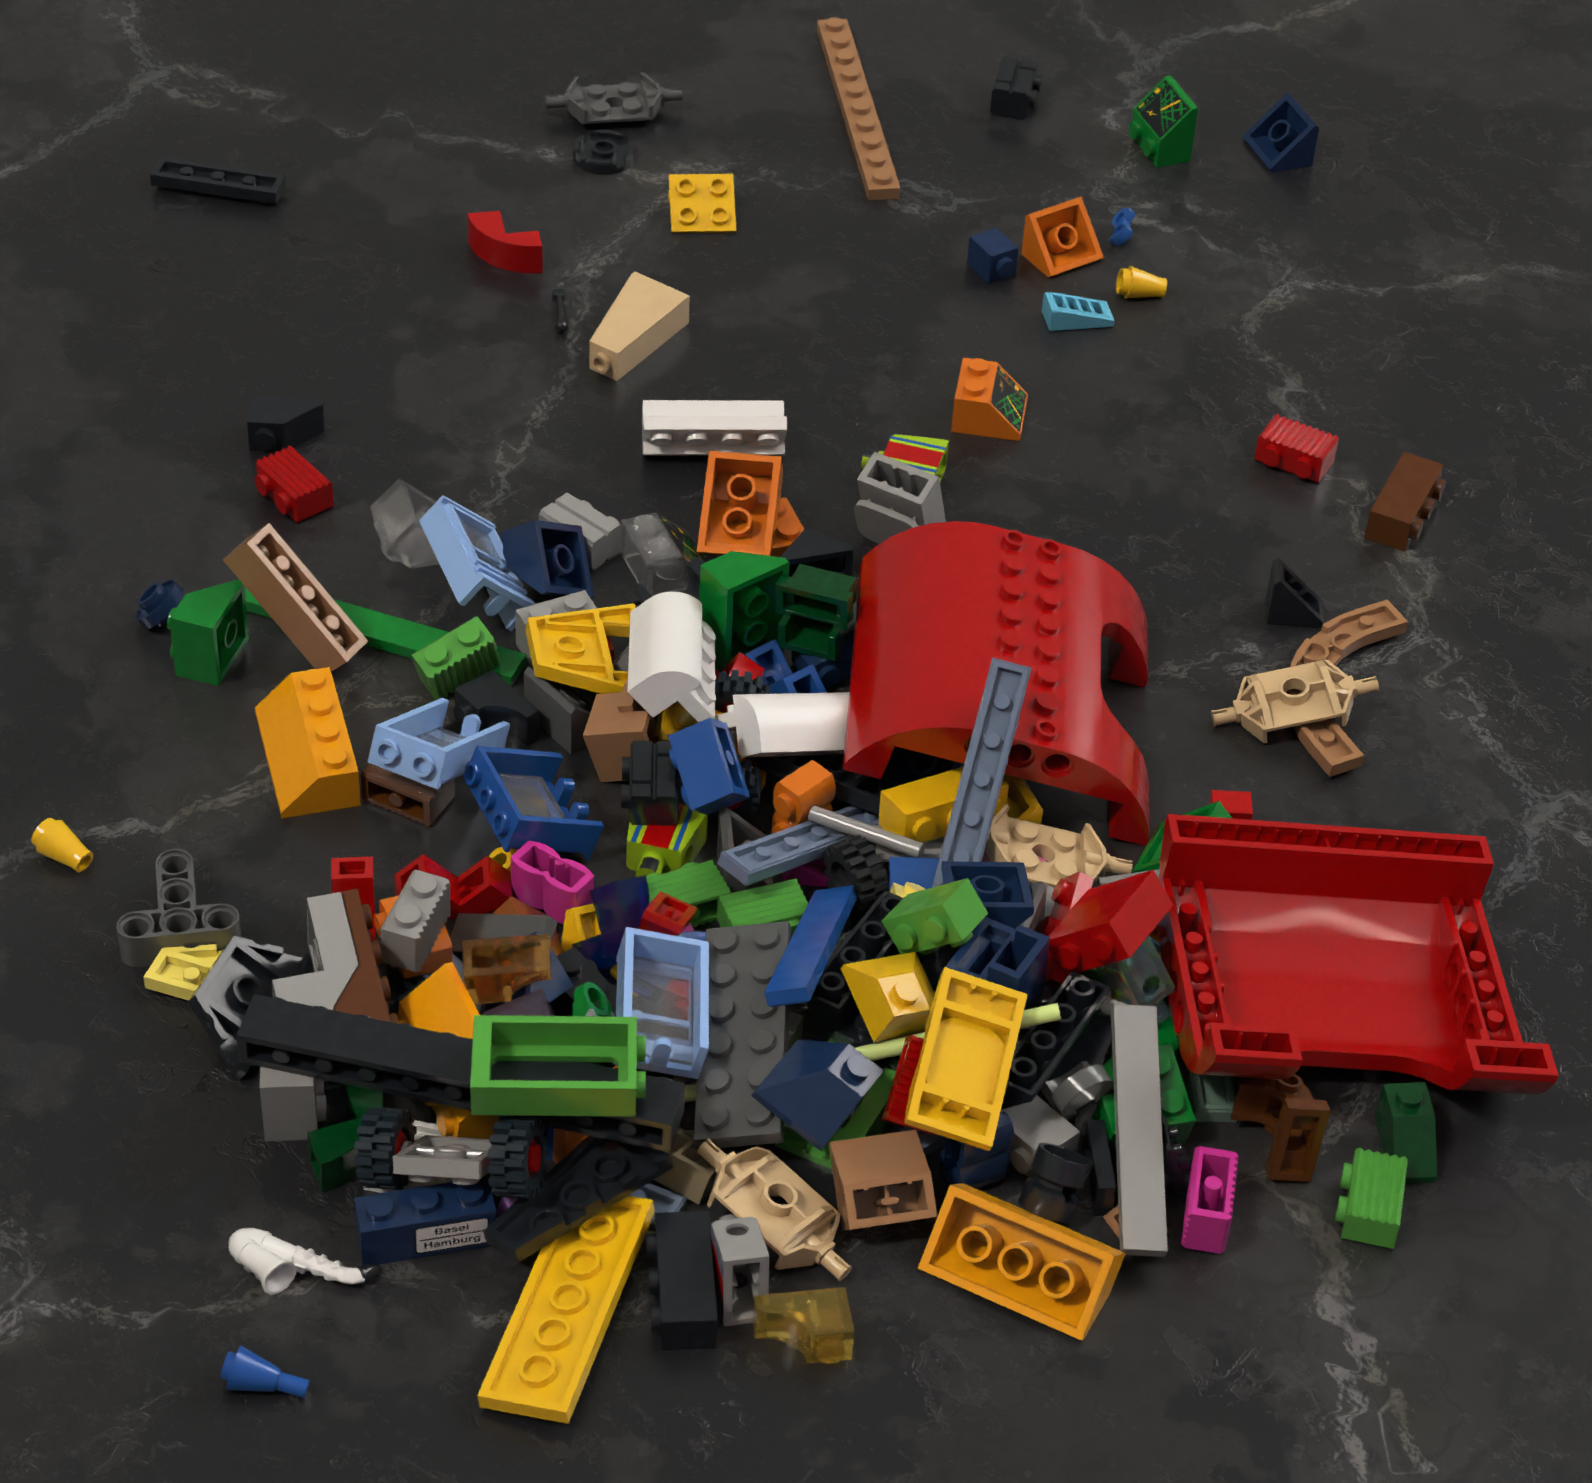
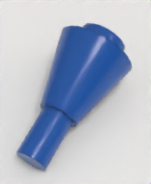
M240 1345L237 1353L228 1352L220 1375V1379L228 1381L226 1386L228 1391L275 1392V1390L301 1398H305L310 1383L308 1379L281 1372L279 1367Z

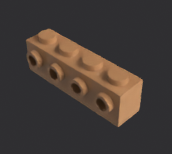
M270 523L246 538L223 559L314 669L330 667L332 672L348 662L368 642Z

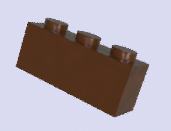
M1403 452L1370 510L1364 538L1404 552L1412 539L1418 540L1424 525L1423 519L1429 520L1435 505L1434 499L1440 500L1444 491L1446 480L1441 479L1444 464Z

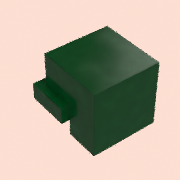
M799 564L792 577L781 575L776 583V613L783 615L778 623L779 647L836 661L855 628L857 578Z

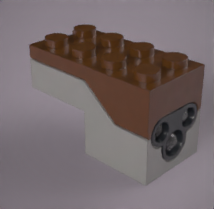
M358 889L343 891L342 895L341 892L307 898V942L314 972L272 980L273 997L310 1006H323L329 1010L353 1015H366L372 1019L399 1024L396 1013H390L388 1002L391 1001V992L387 976L380 975L378 965H382L381 950L378 940H372L370 929H373L370 906L369 904H361ZM324 1080L325 1090L348 1086Z

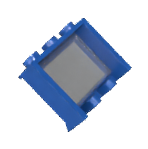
M477 746L471 760L466 764L463 778L505 852H509L510 848L520 849L528 841H535L551 847L556 852H582L586 860L589 861L604 825L602 821L586 820L589 815L587 803L574 802L568 811L567 804L574 791V780L571 778H559L555 787L552 784L563 759L561 753Z

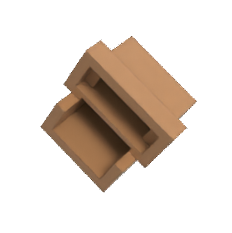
M625 681L622 692L596 694L583 733L584 741L600 782L622 781V757H630L631 743L634 740L652 741L653 744H656L658 741V736L655 735L656 721L627 692L628 681Z

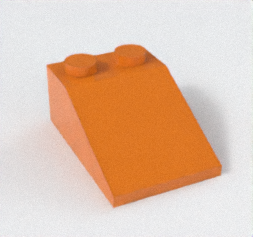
M709 451L697 544L698 555L721 556L730 551L771 556L783 482L782 457Z

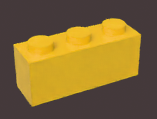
M963 767L882 790L880 793L878 824L884 830L922 843L944 837ZM1004 780L1001 784L993 819L1007 804L1009 785Z

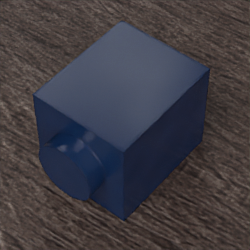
M998 228L969 236L967 264L988 284L1016 275L1019 247Z

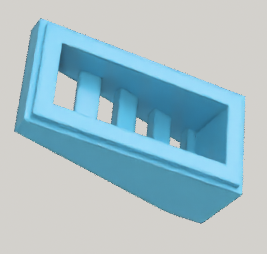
M1044 292L1042 313L1049 331L1112 327L1115 324L1107 301Z

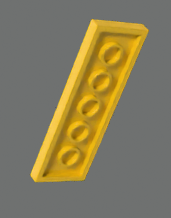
M626 1196L541 1248L477 1395L480 1408L569 1424L654 1215L653 1200Z

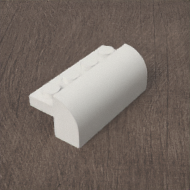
M643 400V456H709V451L785 456L787 416H784V401Z
M664 592L652 596L630 612L627 692L653 718L678 701L698 722L707 718L715 719L716 636L712 628L705 621H702V603L699 600L681 592Z
M849 692L733 695L734 705L727 706V713L715 715L716 720L727 723L729 731L737 732L738 753L741 755V758L844 755Z

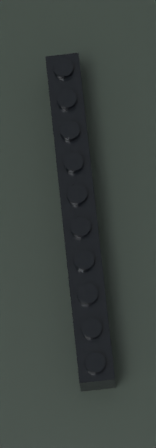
M256 994L253 995L236 1034L239 1061L241 1063L471 1111L470 1085L473 1039L459 1037L449 1032L440 1033L416 1028L405 1023L397 1024L372 1019L366 1015H353L329 1010L323 1006H310L286 1001L279 997H266ZM498 1061L492 1066L491 1080L618 1081V1068H609L586 1062ZM646 1075L645 1098H636V1116L529 1117L541 1118L542 1123L546 1127L671 1152L684 1112L685 1083L673 1081L666 1077Z

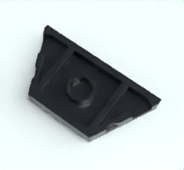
M842 754L748 758L752 761V767L757 766L760 770L781 778H785L811 760H814L834 776L836 793L832 802L838 804L849 803L879 815L880 793L886 789L885 782L882 781L883 775L881 779L842 770L844 758Z
M233 936L189 999L188 1003L231 1073L238 1080L251 1067L250 1064L239 1061L236 1034L253 995L273 997L272 980L311 973L313 963L309 953L302 958L283 953L284 947L271 944L259 945L253 940Z

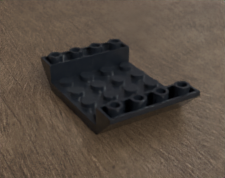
M886 890L829 958L810 1001L806 1002L834 1042L849 1043L854 1048L873 1044L874 1042L844 978L841 967L844 964L900 954L881 921L903 898ZM948 944L940 946L927 955H921L920 952H916L934 993L936 992L944 967H946L960 947L952 948ZM1071 971L1058 990L1047 985L1044 986L1028 1009L1058 1003L1061 1020L1019 1029L1001 1110L1031 1102L1106 999L1110 987ZM900 1056L874 1062L896 1071Z

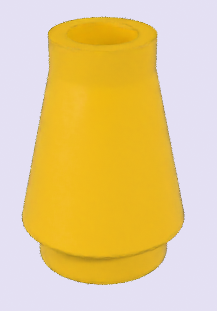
M1129 266L1128 269L1121 268L1119 270L1116 281V293L1123 295L1124 299L1164 297L1167 289L1166 278L1155 276L1132 266Z
M47 818L38 825L32 835L31 843L36 846L38 854L64 864L78 873L84 871L92 862L93 853L82 844L63 820L56 821L53 818Z

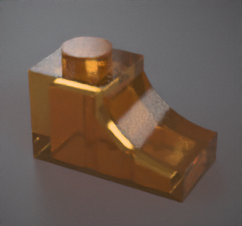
M549 934L463 940V977L466 990L474 1004L512 1001V995L518 989L534 982L552 979Z

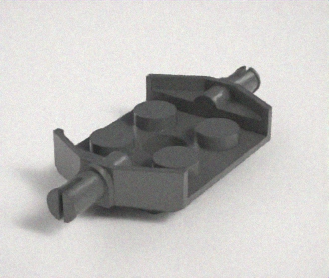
M640 73V83L638 84L624 82L619 85L605 86L592 84L588 87H580L579 76H576L563 95H545L546 109L564 107L565 112H569L582 124L654 120L661 106H664V101H682L683 91L682 87L664 89L645 73Z

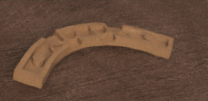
M1388 599L1346 612L1324 623L1321 631L1311 639L1306 638L1297 650L1290 667L1325 659L1336 666L1343 658L1363 646L1406 633L1408 621ZM1291 689L1286 693L1298 695L1302 692L1299 689ZM1335 718L1293 726L1303 746L1329 777L1362 767L1364 754L1346 735Z

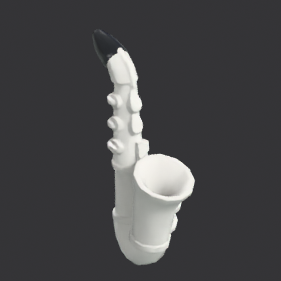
M241 1228L234 1232L229 1239V1251L235 1261L243 1265L247 1272H253L255 1277L261 1281L263 1290L270 1295L278 1294L285 1290L294 1280L296 1271L301 1274L310 1271L315 1276H324L325 1280H336L343 1284L352 1285L364 1283L382 1270L378 1264H364L356 1268L344 1267L339 1260L333 1262L328 1260L324 1254L321 1256L315 1254L311 1248L305 1250L299 1245H292L272 1236L268 1231L257 1228Z

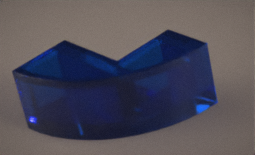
M646 875L617 880L590 890L601 934L572 944V947H575L586 959L594 961L599 970L617 964L616 957L625 928H639L644 910L649 905V889Z

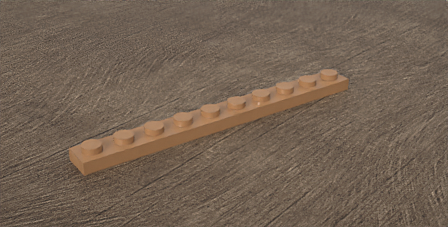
M840 18L817 20V33L868 200L900 199V185L847 19Z

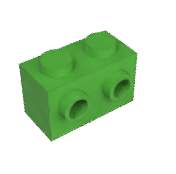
M966 878L907 894L881 922L900 954L920 952L921 955H927L940 946L950 944L954 948L969 941L973 937L972 930L989 913L971 882Z

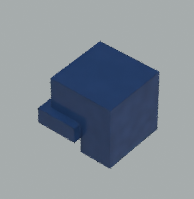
M985 917L973 930V937L960 947L946 967L1028 994L1024 1010H1027L1045 986L1050 937L1021 925L1014 929Z

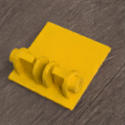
M669 174L668 202L670 203L671 233L736 232L733 174Z

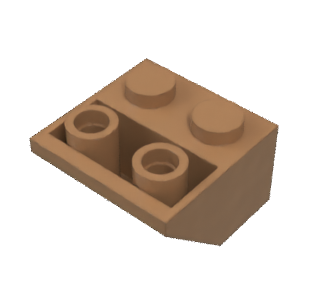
M916 1130L828 1142L838 1212L841 1213V1231L938 1217L931 1171Z

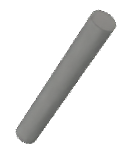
M815 805L812 806L808 815L809 821L852 836L861 835V838L865 837L869 842L915 858H921L925 850V844Z

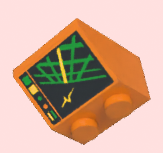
M963 358L954 398L951 432L1020 441L1028 394L998 362L986 361L981 358Z

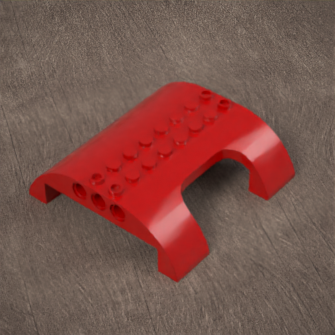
M960 521L931 523L910 528L883 541L867 553L860 564L842 770L881 779L895 746L964 764L993 657L1032 668L1004 774L1109 800V837L1147 846L1150 839L1149 779L1146 764L1134 740L1109 710L1101 689V637L1103 636L1110 638L1109 678L1141 687H1146L1148 682L1147 618L1142 602L1133 586L1119 571L1104 560L1084 550L1061 544L1051 539H1042L1023 534L1017 530H1008L982 523Z
M1167 814L1162 840L1159 880L1171 899L1173 906L1158 923L1162 964L1174 987L1166 985L1178 1048L1187 1068L1194 1074L1267 1079H1288L1298 1071L1300 1066L1383 1070L1417 1076L1449 1090L1536 1095L1549 1090L1556 1083L1559 1076L1550 1046L1546 1043L1523 1042L1481 903L1482 895L1494 866L1486 836Z

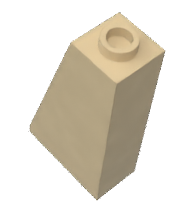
M638 272L632 273L590 339L589 369L618 381L689 323L690 296Z

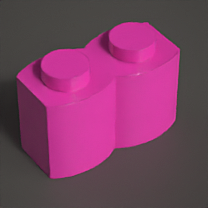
M528 841L511 856V887L514 897L533 908L544 909L545 913L558 921V923L564 925L567 909L594 903V875L584 865L573 860L563 859L551 847L535 841Z

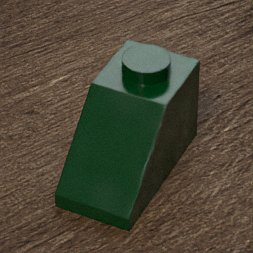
M1426 1083L1383 1084L1375 1121L1384 1153H1388L1390 1156L1396 1154L1399 1158L1405 1156L1408 1159L1405 1184L1436 1182L1435 1113Z

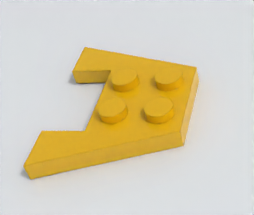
M635 603L529 617L525 631L535 677L600 694L622 692L625 681H628V671L614 670L606 636L630 637V612L636 608Z

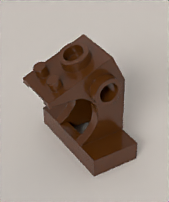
M1296 1074L1288 1079L1258 1078L1252 1080L1244 1079L1239 1082L1230 1118L1231 1120L1264 1124V1129L1269 1134L1274 1135L1265 1167L1268 1178L1270 1180L1311 1182L1331 1112L1327 1101L1313 1100L1309 1088L1303 1084L1302 1079Z

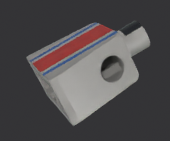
M733 1214L724 1215L711 1224L715 1291L723 1327L768 1321L769 1254L757 1218H737ZM735 1273L742 1274L747 1278L748 1282L744 1287L735 1289V1286H738Z

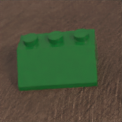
M730 551L700 565L699 601L702 603V621H705L715 633V668L719 672L739 652L745 654L774 639L778 643V623L783 615L776 613V583L781 575L789 577V561L786 558Z

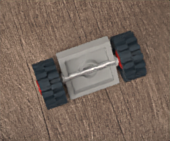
M372 1107L368 1108L366 1115L363 1114L361 1118L362 1126H358L357 1129L359 1141H355V1149H358V1155L354 1157L355 1165H359L356 1174L360 1178L359 1183L364 1188L402 1190L404 1186L408 1185L409 1180L414 1182H430L436 1180V1177L452 1178V1183L457 1185H471L478 1183L479 1179L491 1173L488 1181L489 1185L493 1186L492 1193L497 1197L534 1199L540 1193V1185L544 1183L543 1172L547 1170L545 1157L548 1156V1148H545V1144L548 1138L547 1134H544L545 1124L542 1123V1119L539 1117L500 1116L498 1123H495L493 1126L494 1134L490 1135V1139L425 1135L419 1140H414V1136L417 1133L416 1126H413L415 1119L407 1109Z

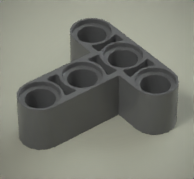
M182 849L166 850L156 858L158 909L126 913L120 917L116 925L121 960L131 967L151 966L161 949L165 947L183 946L194 948L199 945L216 944L217 951H222L233 936L241 937L240 916L234 906L223 903L197 905L193 859L191 854Z

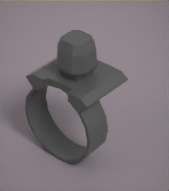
M1082 1061L1064 1075L1046 1081L1041 1091L1052 1108L1068 1121L1077 1116V1112L1084 1109L1088 1104L1093 1102L1094 1105H1097L1101 1096L1109 1095L1108 1092L1113 1087V1081L1102 1065L1090 1066L1087 1061Z

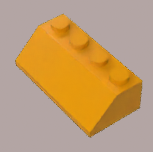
M330 667L290 673L255 707V715L281 819L361 806L359 771Z
M453 962L443 964L400 1001L397 1018L399 1024L405 1023L416 1028L440 1033L449 1032L459 1037L473 1039L474 1015L480 1014ZM424 1101L427 1106H432L436 1114L437 1127L441 1136L490 1139V1135L494 1134L493 1126L495 1123H498L499 1116L471 1115L470 1110Z
M961 1183L949 1186L918 1269L1082 1341L1109 1297L1126 1253Z

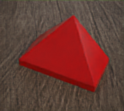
M660 891L644 910L638 929L674 936L680 935L695 916L698 908Z

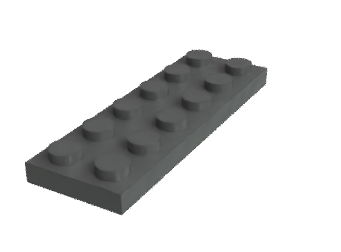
M789 921L706 929L705 941L709 942V1049L697 1079L694 1142L697 1150L707 1139H711L719 1148L784 1143L785 1122L751 1095L787 1053L789 1005L768 1006L764 992L792 938Z

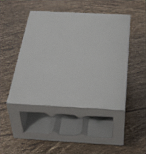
M877 452L872 454L857 478L861 500L854 507L857 528L864 537L880 544L891 536L910 528L946 522L938 476Z

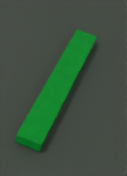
M245 587L247 612L271 618ZM333 599L368 640L365 645L413 659L411 656L413 653L449 633ZM496 645L500 665H494L493 671L512 687L527 664L526 654Z

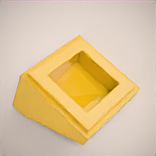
M599 902L566 910L561 941L564 952L573 947L580 950L609 942Z

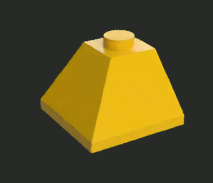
M916 952L844 964L841 967L844 978L874 1043L925 1032L926 1022L935 993Z

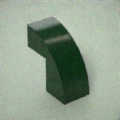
M351 1085L345 1086L346 1114L349 1121L307 1132L309 1162L322 1193L340 1187L357 1176L356 1170L359 1165H355L354 1157L358 1155V1149H355V1141H359L357 1129L358 1126H362L361 1118L363 1114L366 1115L368 1108H383L382 1092Z

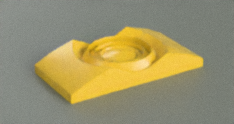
M944 967L926 1022L924 1042L910 1086L904 1124L990 1151L993 1146L1028 994Z

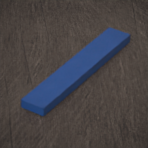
M854 885L814 891L764 992L768 1006L776 1007L810 1001L857 900Z

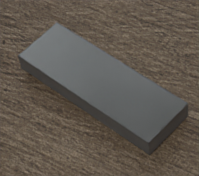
M458 913L450 936L453 954L456 957L486 958L487 955L535 931L543 933L549 944H551L558 921L549 915Z

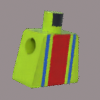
M895 434L890 437L885 451L866 447L862 457L861 468L864 469L872 454L877 452L936 475L941 482L947 466L949 440Z
M678 804V823L675 826H656L655 823H651V825H632L629 822L626 866L630 870L636 871V878L640 881L649 874H664L693 862L707 840L708 815L691 811V808Z

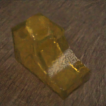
M845 1287L754 1296L753 1329L755 1339L768 1338L785 1342L798 1349L805 1356L806 1364L820 1362L831 1364L841 1360L852 1359L854 1327Z

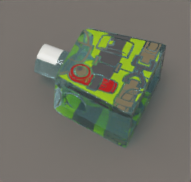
M1149 935L1130 958L1095 968L1106 986L1110 987L1116 1001L1127 1005L1156 1006L1157 1024L1163 1022L1171 1015V1011L1163 998L1174 991L1175 985Z

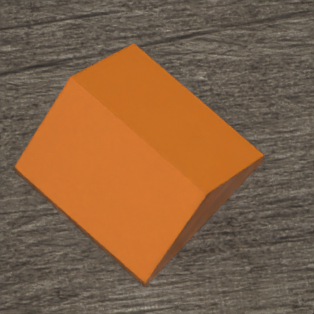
M1082 196L1025 216L1021 254L1048 278L1104 258Z

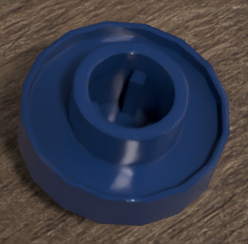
M174 579L167 580L162 584L159 582L152 584L138 599L137 604L139 608L136 611L135 619L145 629L154 626H167L169 613L172 608H177L184 596L185 590Z

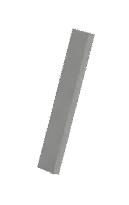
M1113 1004L1111 1009L1120 1251L1126 1253L1125 1255L1165 1257L1168 1252L1157 1008L1156 1006Z

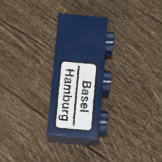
M482 1177L478 1183L471 1185H457L449 1182L354 1197L356 1234L362 1265L384 1264L490 1246L486 1243L483 1231L497 1219L491 1186L488 1181L489 1177Z

